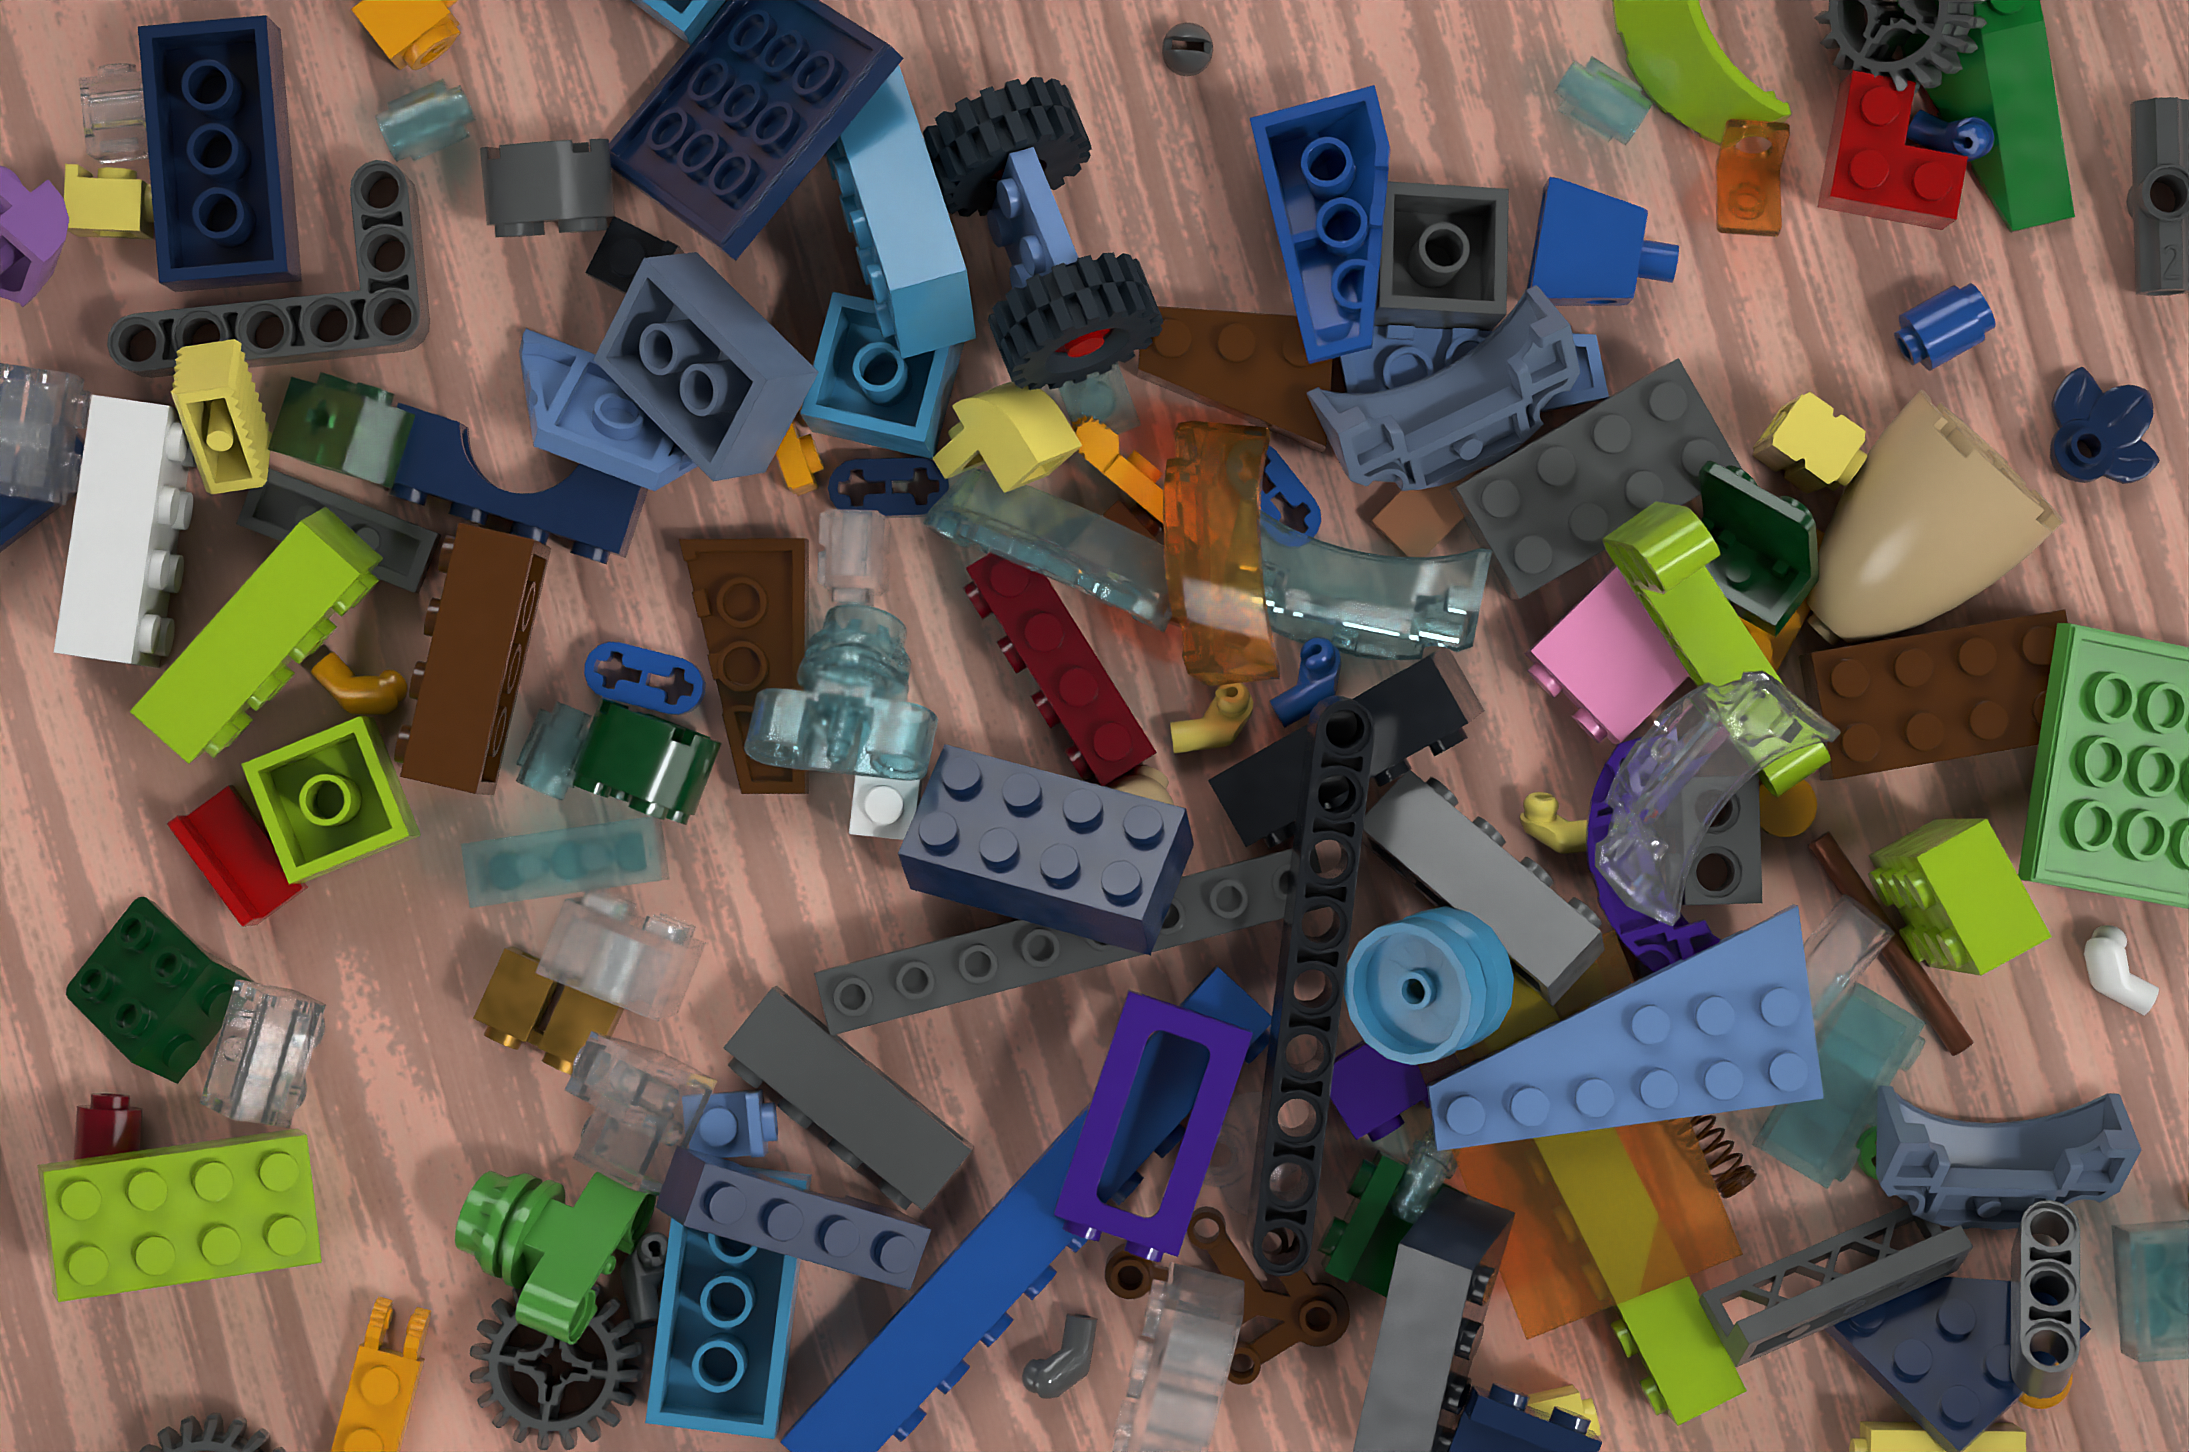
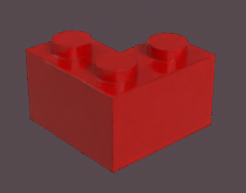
M1853 70L1839 84L1818 208L1943 230L1957 220L1968 156L1905 145L1916 82L1907 80L1908 86L1903 91H1897L1892 77L1881 75L1874 77V74Z

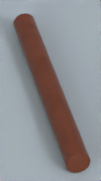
M1828 831L1808 844L1809 848L1951 1055L1955 1056L1966 1050L1974 1043L1921 964L1914 960L1901 935L1831 833Z

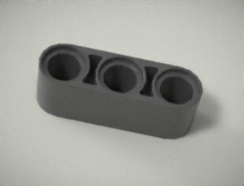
M2052 1200L2038 1201L2030 1205L2024 1212L2011 1251L2010 1369L2012 1379L2017 1387L2028 1396L2042 1399L2052 1398L2063 1391L2068 1384L2080 1351V1227L2078 1218L2070 1208ZM2032 1235H2048L2056 1240L2058 1246L2049 1247L2042 1245ZM2032 1293H2047L2054 1297L2059 1304L2054 1306L2041 1304L2033 1297ZM2037 1351L2049 1353L2055 1357L2059 1364L2055 1366L2041 1364L2034 1359L2031 1353Z

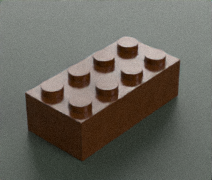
M460 522L458 523L456 536L446 535L438 564V571L447 574L441 599L434 597L431 599L424 622V635L432 637L426 662L417 661L410 682L409 698L417 700L412 725H402L395 747L394 761L403 763L400 777L473 794H495L551 552L550 547L534 539Z
M2057 610L1800 655L1799 661L1810 723L1826 747L1831 759L1819 768L1820 780H1836L2038 745L2057 623H2068L2066 610Z

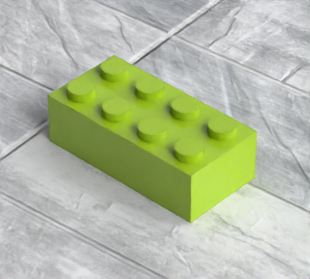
M327 507L304 518L129 712L188 764L204 752H207L214 759L225 747L228 748L252 723L253 719L245 711L249 707L257 711L267 700L271 701L295 675V672L287 666L293 659L300 664L309 654L312 655L335 631L337 626L329 618L335 612L342 617L351 607L355 608L375 587L379 579L371 571L382 561L383 557Z
M1934 819L1868 855L1875 867V870L1868 873L1869 879L1879 898L1887 907L1895 903L1906 923V926L1899 929V933L1917 963L1926 960L1929 967L1982 976L2052 937L1988 819Z
M299 1129L38 1165L52 1291L58 1302L322 1263L307 1134Z

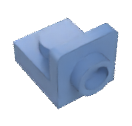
M763 1089L685 1097L689 1149L719 1158L751 1156L753 1158L764 1157L768 1153V1141H778L775 1102L764 1103Z

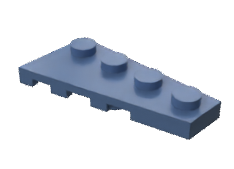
M1401 325L1374 326L1371 349L1338 357L1345 392L1351 394L1374 393L1398 388L1424 379L1450 366L1468 354L1493 331H1479V329L1415 328V326ZM1572 333L1580 374L1570 391L1555 394L1540 413L1601 401L1609 397L1596 334Z

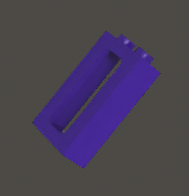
M1128 989L1054 1209L1055 1216L1065 1219L1063 1230L1099 1242L1102 1232L1126 1239L1125 1251L1155 1262H1161L1164 1253L1178 1257L1253 1035L1251 1030ZM1162 1030L1205 1045L1210 1052V1058L1159 1210L1151 1217H1143L1101 1202L1097 1196V1188L1147 1039L1154 1031Z

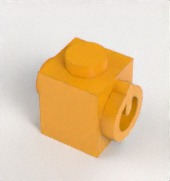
M362 0L351 8L352 12L399 70H402L407 65L412 70H418L429 65L445 53L461 33L457 28L460 23L448 9L458 0Z

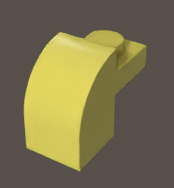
M1011 381L962 399L952 405L960 422L948 431L951 441L933 457V460L945 479L987 464L1001 489L1006 493L1050 475L1075 453L1082 444L1058 405L1048 394L1041 389L1029 390L1028 386L1021 389Z

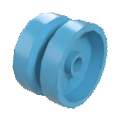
M1444 906L1421 911L1407 916L1403 920L1393 921L1377 927L1360 940L1346 965L1344 996L1350 1020L1369 1046L1389 1060L1417 1065L1440 1060L1457 1050L1475 1045L1496 1031L1511 1007L1514 976L1508 952L1493 929L1470 912Z

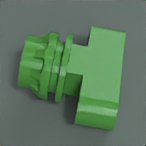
M600 1169L593 1175L574 1207L565 1204V1189L558 1182L553 1180L542 1182V1179L527 1173L505 1177L496 1172L488 1171L478 1179L464 1202L456 1226L455 1245L457 1249L473 1255L484 1273L497 1278L503 1277L504 1283L513 1288H523L516 1307L515 1317L517 1323L572 1345L581 1337L597 1311V1305H595L596 1294L591 1289L600 1273L608 1275L614 1270L616 1259L611 1254L615 1249L631 1255L653 1215L656 1204V1191Z

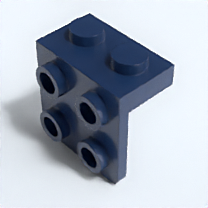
M1493 1383L1490 1391L1472 1385L1448 1452H1599L1602 1441L1593 1430L1588 1429L1591 1423L1590 1419L1558 1406H1554L1552 1414H1548L1527 1406L1530 1399L1528 1395L1505 1385Z

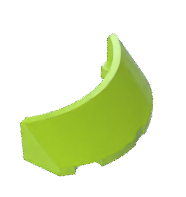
M1612 0L1616 32L1621 37L1627 55V64L1637 82L1649 98L1665 114L1667 112L1670 113L1681 123L1700 133V138L1722 146L1779 127L1792 115L1788 102L1784 103L1778 100L1774 91L1764 92L1730 61L1710 31L1699 0Z

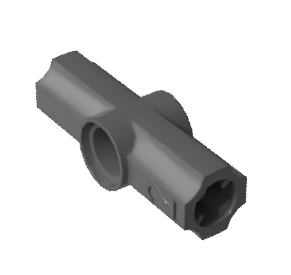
M2166 97L2134 101L2130 104L2132 186L2128 191L2126 204L2134 223L2136 295L2171 296L2189 293V100L2179 99L2178 97ZM2154 182L2167 185L2174 193L2175 205L2172 212H2162L2151 202L2150 189Z

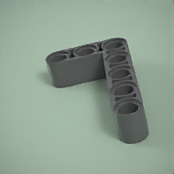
M374 160L365 163L356 170L351 180L350 196L360 290L127 315L114 323L108 334L107 346L110 356L117 365L141 377L173 376L176 373L174 367L177 366L175 359L178 358L176 351L185 346H192L196 331L209 323L217 325L220 332V341L235 339L242 343L241 351L245 353L244 361L249 363L248 368L397 353L415 349L424 342L429 333L430 314L418 195L414 183L402 170L388 161ZM385 178L397 180L399 192L395 202L389 207L382 209L373 208L369 200L373 185ZM391 241L402 242L405 248V259L401 266L390 272L379 271L376 265V254L379 248ZM397 304L408 305L412 314L408 329L399 335H386L382 327V318L386 310ZM335 310L343 311L348 320L344 336L334 342H324L319 333V324L322 318L329 312ZM279 317L284 326V334L281 341L272 348H260L256 340V330L260 323L267 318ZM151 330L156 338V349L147 360L135 362L131 357L130 343L139 332Z

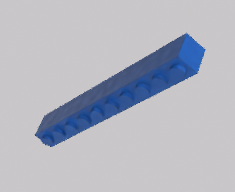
M1217 965L1179 1005L1180 1007L1251 1030L1253 1035L1244 1059L1247 1064H1250L1269 1044L1270 1032L1267 1028L1271 1024L1272 1016ZM1162 1030L1155 1031L1147 1040L1097 1188V1196L1101 1202L1106 1204L1111 1199L1119 1206L1144 1179L1137 1169L1154 1151L1162 1159L1184 1136L1186 1128L1180 1122L1193 1109L1210 1058V1052L1205 1045ZM1090 1103L786 1431L781 1443L790 1452H877L892 1435L902 1442L926 1416L927 1413L919 1406L932 1391L937 1388L945 1395L968 1371L970 1365L963 1358L980 1340L984 1345L990 1347L1012 1323L1014 1319L1006 1311L1023 1293L1030 1300H1033L1053 1279L1057 1271L1049 1264L1060 1252L1068 1246L1076 1253L1089 1240L1063 1230L1065 1219L1055 1216L1054 1209Z

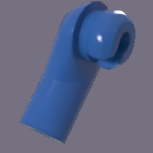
M1919 110L1908 128L1906 138L1930 150L1968 156L1967 162L1986 155L1991 150L1994 143V132L1988 122L1976 116L1949 123L1930 113Z
M1314 637L1304 643L1300 650L1301 661L1297 685L1269 701L1284 728L1310 714L1319 701L1336 695L1342 665L1339 650L1326 638Z

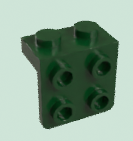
M1707 461L1699 471L1703 518L1701 521L1716 542L1720 556L1705 565V567L1739 617L1777 637L1819 580L1816 523L1811 512L1798 500L1789 496L1778 498L1760 488L1748 473L1736 466L1728 465L1723 467L1716 462Z
M138 897L131 903L70 981L66 989V996L131 1063L178 1084L188 1070L198 1062L202 1052L228 1019L238 1011L242 1001L256 985V982L242 969L205 951L155 902L146 897Z
M1380 1150L1377 1151L1372 1162L1363 1158L1346 1191L1347 1194L1354 1198L1343 1220L1334 1216L1319 1243L1317 1251L1325 1254L1321 1262L1324 1271L1347 1283L1351 1279L1387 1298L1400 1241L1443 1187L1458 1192L1461 1191Z

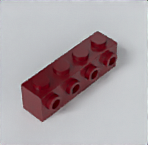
M1020 534L966 567L973 581L962 587L982 620L991 614L995 615L1006 633L1005 637L997 641L998 646L1016 674L1026 668L1030 671L1041 689L1030 697L1050 729L1060 722L1065 727L1075 744L1064 751L1083 781L1087 782L1096 777L1100 785L1105 786L1157 753Z

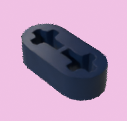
M854 459L845 461L836 467L830 476L828 491L830 499L838 511L848 517L858 519L912 518L934 515L941 510L949 498L950 485L949 480L943 477L936 463L930 459ZM925 470L927 471L929 481L939 482V492L928 494L927 504L916 505L913 494L893 493V483L913 482L915 471ZM857 471L863 472L864 480L867 483H885V493L865 495L863 506L858 507L852 506L851 498L848 495L840 494L839 491L840 485L850 483L852 472Z

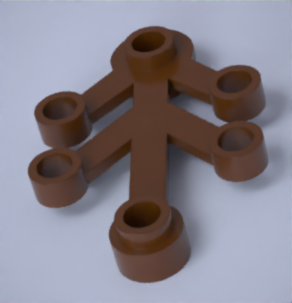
M1205 1206L1193 1211L1187 1235L1194 1246L1208 1252L1226 1280L1156 1265L1155 1261L1125 1251L1126 1244L1116 1247L1109 1254L1106 1261L1105 1281L1108 1288L1118 1297L1137 1299L1149 1291L1218 1306L1217 1309L1186 1328H1173L1163 1335L1160 1342V1358L1166 1367L1174 1371H1184L1192 1367L1197 1360L1198 1351L1257 1315L1281 1320V1322L1250 1343L1238 1341L1226 1348L1222 1358L1223 1373L1229 1381L1238 1385L1253 1382L1258 1377L1262 1364L1296 1343L1303 1342L1314 1347L1330 1345L1344 1335L1349 1325L1350 1309L1343 1293L1330 1284L1313 1283L1303 1267L1290 1276L1279 1277L1289 1294L1264 1289L1226 1233L1224 1216L1213 1207ZM1207 1218L1215 1221L1219 1230L1214 1236L1206 1238L1200 1236L1195 1231V1224L1199 1220ZM1280 1227L1269 1231L1280 1237L1281 1245L1274 1251H1265L1263 1249L1262 1251L1271 1255H1278L1289 1249L1286 1229ZM1125 1266H1134L1141 1271L1142 1278L1135 1284H1126L1120 1280L1118 1272ZM1314 1307H1322L1329 1312L1330 1318L1323 1325H1313L1306 1319L1307 1312ZM1182 1340L1189 1344L1191 1351L1186 1357L1175 1358L1168 1353V1345L1173 1341ZM1245 1354L1253 1360L1254 1364L1249 1370L1238 1372L1230 1366L1229 1362L1235 1355Z

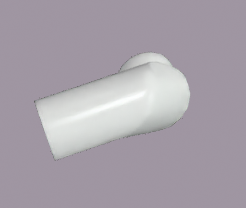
M2104 925L2096 928L2091 939L2087 941L2084 951L2091 985L2097 992L2145 1016L2156 1001L2159 988L2130 973L2127 954L2124 949L2127 945V938L2121 929L2113 925Z

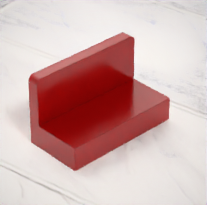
M233 785L226 786L190 814L177 815L167 823L173 834L243 927L258 925L308 888L305 883H288L269 833Z

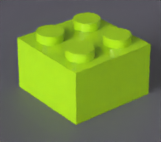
M356 717L241 764L289 884L305 883L421 836L374 717Z

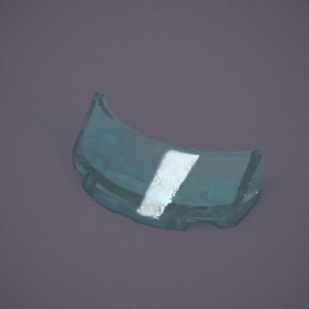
M977 468L966 471L931 507L923 522L926 527L945 540L964 548L972 546L986 554L990 552L1093 596L1096 600L1107 606H1114L1130 613L1138 622L1163 633L1195 566V561L1146 536L1039 489L1024 485L1004 493L991 472Z
M1239 500L1223 562L1221 597L1226 601H1232L1237 608H1249L1263 613L1267 617L1265 628L1301 644L1314 637H1323L1328 639L1333 644V647L1339 650V653L1359 658L1422 659L1424 648L1429 646L1447 648L1456 653L1473 647L1492 550L1479 548L1464 553L1437 557H1396L1365 553L1339 547L1305 535L1267 515L1252 504V502Z

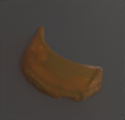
M1202 421L1179 422L1174 431L1176 458L1167 459L1164 478V558L1172 617H1177L1181 625L1183 637L1182 658L1187 673L1206 686L1280 679V665L1274 646L1266 603L1260 529L1262 479L1266 454L1270 443V428Z

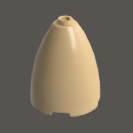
M1920 390L1908 402L1868 452L1865 462L1842 494L1825 531L1818 552L1819 580L1807 597V605L1814 613L1807 621L1817 633L1833 646H1836L1841 639L1853 646L1887 638L1922 625L1958 607L1994 584L2021 563L2063 523L2061 516L2035 489L2030 491L2025 486L2026 482L2007 464L2008 462L1942 403L1935 407L1930 401L1931 398L1923 390Z

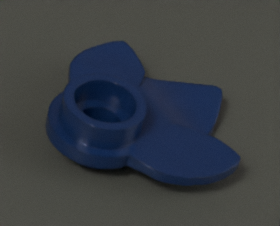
M2084 367L2077 368L2065 377L2056 390L2051 403L2052 412L2059 428L2055 432L2050 445V459L2057 473L2068 480L2080 483L2092 482L2104 476L2113 481L2128 484L2139 481L2147 476L2160 461L2156 452L2148 443L2141 440L2153 418V401L2149 391L2135 385H2123L2113 387L2103 393L2092 375ZM2078 440L2088 446L2092 458H2087L2079 452L2077 447Z

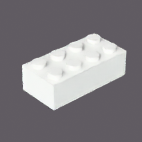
M92 395L53 653L159 668L161 656H168L170 654L175 626L174 620L167 618L170 593H178L182 583L184 559L182 555H176L179 531L188 529L193 511V495L191 492H185L189 466H197L176 408L168 405Z

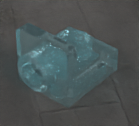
M1118 362L1112 364L1113 369L1100 375L1097 371L1087 375L1086 381L1074 384L1073 380H1070L1058 388L1070 421H1074L1076 416L1082 417L1083 414L1086 416L1092 415L1093 419H1099V423L1103 422L1117 435L1141 425Z

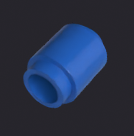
M1970 283L1961 289L1953 285L1899 315L1901 329L1896 331L1894 336L1900 351L1912 366L1920 362L1927 370L1931 371L1985 340V333L1995 328L1996 323L1986 299L1975 285Z

